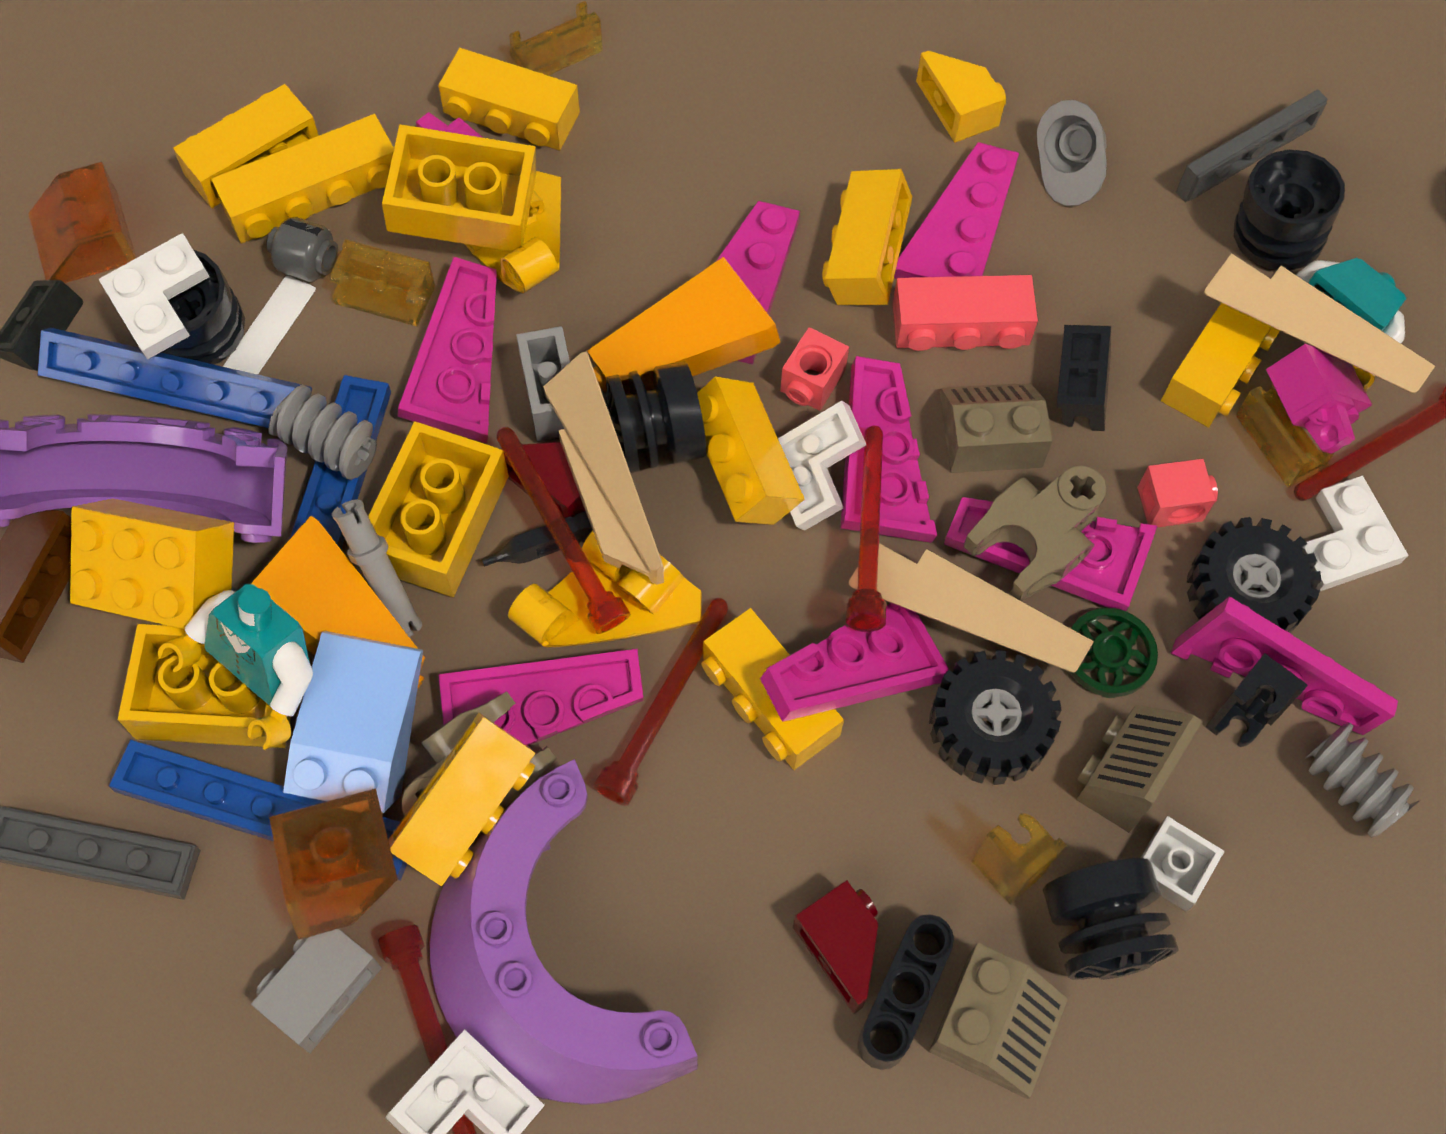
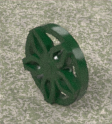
M1100 608L1084 614L1071 627L1076 632L1080 630L1083 636L1094 641L1086 656L1091 657L1092 662L1081 663L1077 672H1070L1075 680L1087 690L1105 698L1126 696L1141 689L1152 676L1158 660L1157 644L1150 629L1133 614L1115 608ZM1111 619L1122 623L1114 627L1112 631H1108V628L1097 620ZM1088 626L1099 634L1096 639L1091 636ZM1132 628V632L1128 640L1121 633ZM1138 635L1146 646L1148 658L1138 650L1132 649ZM1129 660H1134L1143 668L1132 667L1128 662ZM1098 668L1097 681L1090 678L1085 672H1091ZM1105 672L1113 673L1114 682L1112 686L1107 684ZM1123 672L1128 676L1139 677L1134 682L1121 686L1124 677Z

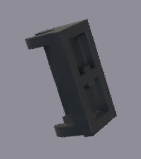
M1064 325L1057 408H1062V421L1067 427L1073 426L1074 417L1083 416L1089 418V426L1092 431H1105L1111 360V326Z
M1264 653L1210 720L1206 728L1217 736L1230 725V720L1239 719L1244 722L1247 731L1240 737L1237 745L1239 747L1247 746L1253 742L1267 723L1271 726L1284 713L1308 684Z

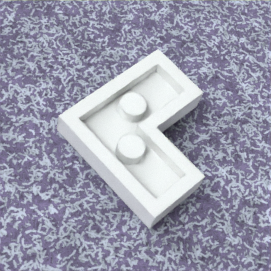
M181 233L99 278V281L147 359H150L190 336L168 300L210 276L184 234Z
M843 401L838 402L778 438L805 499L790 511L796 527L804 531L844 508L827 468L867 445L850 406Z
M1363 475L1321 489L1315 497L1334 533L1308 541L1302 550L1304 555L1314 552L1318 562L1311 570L1321 571V582L1316 587L1317 590L1323 591L1401 564L1408 557V553Z
M464 1030L385 1118L402 1134H447L463 1114L484 1134H521L545 1105Z

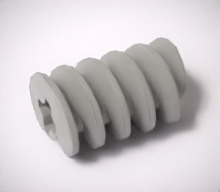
M303 384L296 387L283 399L272 414L269 423V434L278 436L284 443L293 444L296 450L302 453H309L312 459L321 463L325 462L329 469L336 472L340 471L342 476L347 479L358 478L372 463L376 453L377 443L376 440L371 438L373 431L372 423L363 420L357 424V414L348 411L342 415L341 405L332 402L326 406L325 396L317 393L311 397L312 393L309 387Z
M1349 722L1336 730L1306 757L1314 756L1315 758L1308 772L1312 776L1326 771L1329 772L1323 788L1326 791H1330L1342 786L1344 790L1338 800V804L1343 807L1358 802L1359 806L1353 815V819L1359 822L1372 817L1374 821L1367 834L1373 838L1394 824L1419 801L1411 804L1407 802L1414 789L1411 784L1397 788L1392 787L1399 773L1395 768L1378 773L1377 769L1383 759L1381 753L1365 758L1362 756L1369 742L1366 738L1348 742L1347 739L1354 727Z

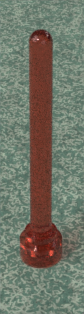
M1446 387L1443 389L1439 401L1297 484L1294 488L1295 498L1300 501L1309 500L1317 495L1321 489L1336 484L1446 419Z
M875 425L869 426L864 433V440L867 445L864 446L858 585L857 590L853 592L852 597L847 601L846 624L850 628L862 632H873L882 629L886 625L887 604L882 599L881 593L877 591L883 431Z
M509 427L499 429L496 435L498 443L589 600L586 605L590 611L587 614V618L595 632L601 634L617 627L631 615L621 597H615L612 591L606 592L514 430Z
M715 598L710 602L620 760L613 761L610 767H603L593 787L608 800L622 806H628L639 788L636 782L639 774L636 772L701 659L703 655V641L717 631L728 611V604L724 599Z
M409 925L393 930L381 936L377 941L384 962H390L393 970H399L431 1067L448 1047L419 961L423 959L421 950L425 945L418 925ZM464 1114L451 1128L453 1134H477L473 1122Z

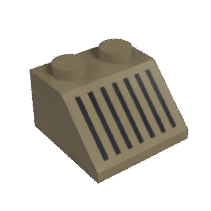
M1031 383L940 389L939 393L951 473L1043 467L1053 441L1046 400Z
M1140 705L1134 706L1126 720L1116 715L1102 738V741L1110 745L1102 759L1092 754L1077 778L1085 786L1076 800L1130 833L1156 801L1203 720L1192 714Z
M977 942L968 955L929 1052L1029 1099L1068 998L1029 965Z

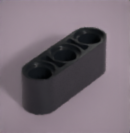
M931 914L921 915L909 925L861 1030L858 1040L859 1054L863 1061L872 1068L884 1070L894 1067L910 1048L954 943L952 929L939 916ZM918 933L931 934L939 943V953L935 955L921 953L914 945V936ZM899 980L910 981L918 990L919 1000L913 1004L900 1002L893 994L892 984ZM879 1028L890 1030L897 1038V1051L891 1054L878 1052L871 1044V1032Z

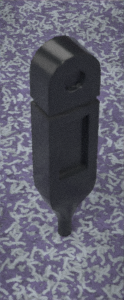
M584 511L575 514L574 517L570 516L513 537L494 555L482 558L484 567L496 562L526 563L577 545L581 541L585 542L593 531L587 513Z

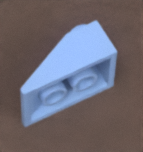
M329 631L321 633L312 664L313 677L303 696L290 742L283 793L383 813L401 797L423 656L422 649Z

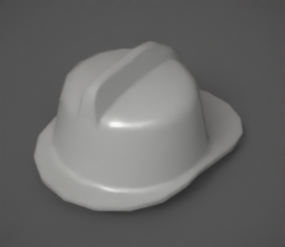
M1065 100L1052 105L1041 117L1037 128V145L1042 179L1047 193L1054 201L1065 206H1078L1091 200L1101 189L1105 180L1107 166L1105 152L1107 147L1106 133L1097 114L1087 104L1077 100Z

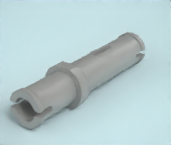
M355 499L341 504L346 513L343 514L341 508L337 507L332 512V517L337 522L349 546L347 555L351 563L360 567L368 585L409 637L414 635L409 624H412L414 630L418 632L422 627V621L417 616L386 553L388 544L385 538L377 535L361 500Z

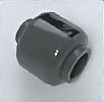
M291 217L286 219L279 227H274L268 236L267 250L271 253L272 263L276 270L284 274L313 282L320 279L322 275H329L335 266L338 256V245L333 241L331 231L323 225L299 217Z

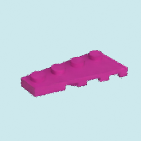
M979 142L975 145L898 258L894 279L983 276L1018 160V152Z
M758 201L717 261L722 257L726 259L769 315L799 224L800 211ZM756 354L738 361L753 365Z
M453 257L398 407V417L487 443L496 269Z
M856 356L851 365L849 406L867 445L845 457L842 496L844 508L841 511L840 528L932 543L937 536L935 522L930 520L927 501L929 500L926 481H922L918 464L920 453L917 439L912 437L909 423L911 411L900 363Z
M962 497L946 535L944 545L970 554L964 548L966 537L984 517L993 501ZM1097 517L1095 521H1092L1091 524L1081 531L1094 544L1093 549L1077 567L1058 583L1051 586L1108 608L1127 611L1158 526L1142 523L1139 527L1117 524L1115 519ZM1009 542L996 543L980 555H975V557L1019 574L1030 564L1029 557L1025 551L1018 545Z
M1230 596L1177 637L1171 650V654L1185 660L1189 658L1190 654L1212 662L1210 670L1227 678H1230L1233 672L1245 677L1265 653L1308 684L1304 691L1296 698L1302 701V710L1340 726L1350 722L1354 726L1352 731L1361 735H1365L1393 718L1396 713L1398 700Z
M890 603L881 609L877 607L866 613L860 621L849 627L843 626L835 630L827 639L820 643H812L768 667L760 680L782 722L938 684L941 683L949 668L917 612Z
M637 649L439 674L444 725L460 713L477 708L507 691L515 704L494 723L527 746L644 701Z

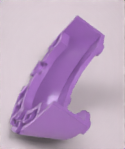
M88 414V420L77 418V424H65L64 416L38 415L24 416L23 421L15 422V427L9 428L8 420L0 419V527L9 526L10 519L20 518L28 514L60 508H72V506L114 498L234 522V532L241 533L243 541L255 543L272 541V536H281L287 446L278 439H268L267 444L261 443L262 433L233 427L224 429V434L215 433V428L210 427V423L171 418Z
M574 759L550 771L522 792L504 810L500 819L487 834L481 832L469 847L474 854L461 875L456 879L452 876L447 878L438 898L432 921L430 965L439 1005L456 1037L466 1030L537 1098L589 1105L627 1099L697 1070L698 1056L686 1027L681 1019L673 1013L663 1010L640 1013L616 1012L590 1005L559 985L546 971L533 948L526 914L527 893L533 871L541 854L551 849L550 841L569 822L580 816L587 803L586 786Z

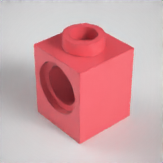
M808 327L782 368L780 391L798 405H809L821 411L846 371L849 346ZM814 370L819 372L820 374L809 375L804 371Z
M1204 459L1148 466L1137 487L1147 524L1158 527L1203 522L1218 497L1216 480L1212 475H1208Z

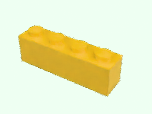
M372 114L211 178L222 207L242 244L254 238L266 236L274 227H279L288 218L299 217L307 219L313 214L335 205L345 204L352 198L374 189L386 187L394 147L375 114Z

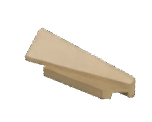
M1231 253L1204 290L1207 296L1411 393L1415 394L1421 388L1435 368V365L1283 266H1280L1270 279Z
M587 351L582 352L543 386L546 398L565 428L558 430L561 445L604 562L618 568L624 565L649 576L650 581L654 584L664 583L662 560Z
M874 541L849 580V585L852 588L1073 673L1077 672L1094 642L927 549L916 564Z

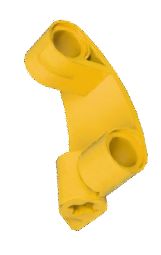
M536 171L524 242L520 248L507 251L464 244L483 266L497 270L496 278L518 292H527L560 270L561 177Z
M592 531L585 540L581 550L585 558L572 572L549 592L545 591L538 584L529 585L517 596L508 612V618L542 646H576L638 637L700 623L702 621V591L685 579L681 572L661 555L660 558L664 568V583L658 585L652 583L649 576L627 566L621 565L618 568L604 562L594 532Z

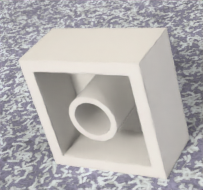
M1167 816L1157 828L1141 858L1149 859L1161 896L1187 912L1195 905L1225 851Z

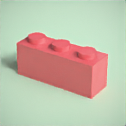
M1032 275L897 278L892 302L896 348H911L916 351H924L932 347H956L961 350H969L977 346H1001L1002 348L1013 349L1022 345H1030L1038 322Z

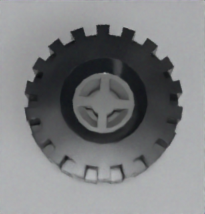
M1251 517L1241 518L1236 526H1234L1232 521L1223 524L1218 532L1214 531L1207 538L1191 564L1192 568L1188 572L1186 582L1192 583L1187 591L1189 602L1199 601L1193 611L1197 618L1200 619L1230 596L1278 627L1291 633L1313 608L1311 606L1316 602L1320 590L1315 588L1321 582V571H1311L1318 562L1314 552L1304 555L1302 550L1307 545V542L1301 536L1292 541L1287 537L1292 529L1283 524L1278 531L1271 529L1272 520L1261 518L1256 526L1252 525Z
M996 650L992 659H987L985 651L976 652L971 662H968L965 657L956 662L953 672L948 670L942 678L929 715V724H933L930 733L933 744L938 742L941 744L938 752L944 762L951 757L956 762L953 770L961 776L965 769L974 772L972 781L983 783L986 776L993 777V785L1004 784L1009 776L1013 777L1014 782L1024 778L1029 769L1033 772L1040 765L1053 745L1060 729L1061 721L1057 720L1062 711L1060 700H1052L1056 692L1052 681L1043 685L1040 680L1044 671L1038 665L1031 672L1023 666L1027 658L1017 654L1014 662L1006 661L1007 651ZM983 718H987L992 723V728L986 721H982Z

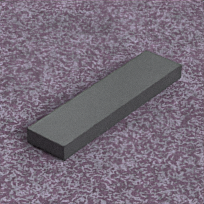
M1317 89L1188 164L1176 193L1185 202L1191 201L1315 128L1328 99Z
M0 806L1 863L182 900L185 899L201 851L196 845Z

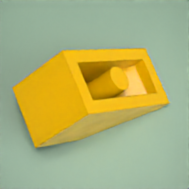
M929 50L921 53L916 82L954 143L999 127L1003 109L1006 105V95L1002 85L993 80L985 67Z

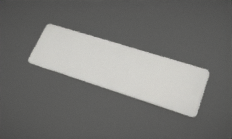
M285 276L223 367L259 374L316 291V288L291 276Z

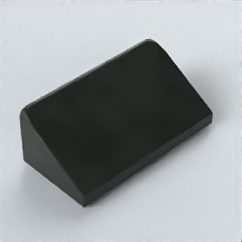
M62 280L33 281L0 330V358L29 370L38 371L41 330L55 328L66 331L83 305L82 298Z

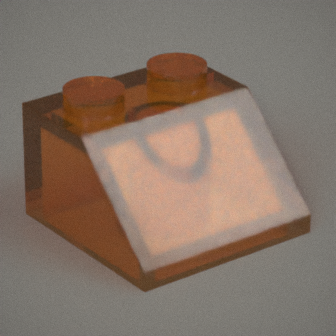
M102 162L57 174L29 212L46 280H62L64 283L119 268L136 259L118 193Z
M376 788L269 817L285 904L298 940L353 925L398 880Z

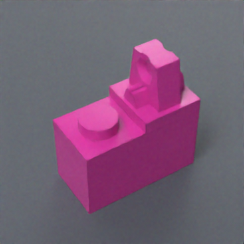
M1304 344L1266 369L1292 424L1306 428L1323 452L1332 454L1355 440L1351 424L1357 421L1359 413L1372 406V403L1352 364L1314 346Z

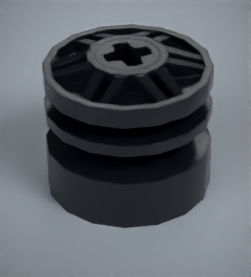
M1288 149L1274 152L1258 161L1250 173L1244 191V199L1239 206V212L1234 222V238L1239 250L1252 262L1273 270H1278L1280 266L1287 270L1299 269L1316 260L1326 245L1332 230V224L1338 216L1345 197V183L1338 169L1325 158L1309 151Z
M194 250L210 277L168 300L190 336L161 353L215 365L222 362L236 350L244 335L245 316L240 302L229 287L219 266L206 254Z
M686 361L656 366L653 372L654 389L650 390L645 389L644 383L637 371L629 372L631 394L625 395L618 374L606 377V406L630 473L639 471L637 450L643 449L649 469L657 468L659 445L666 444L667 450L675 464L706 456V438L701 408L694 380Z
M1130 858L1096 864L1058 877L1047 883L1043 888L1052 923L1059 926L1078 925L1079 930L1064 937L1058 943L1060 951L1064 954L1082 953L1069 959L1064 964L1067 976L1072 980L1091 978L1102 980L1131 975L1146 970L1156 962L1166 959L1179 951L1176 939L1172 934L1153 935L1170 925L1169 917L1165 913L1141 912L1142 908L1155 902L1161 896L1149 859Z

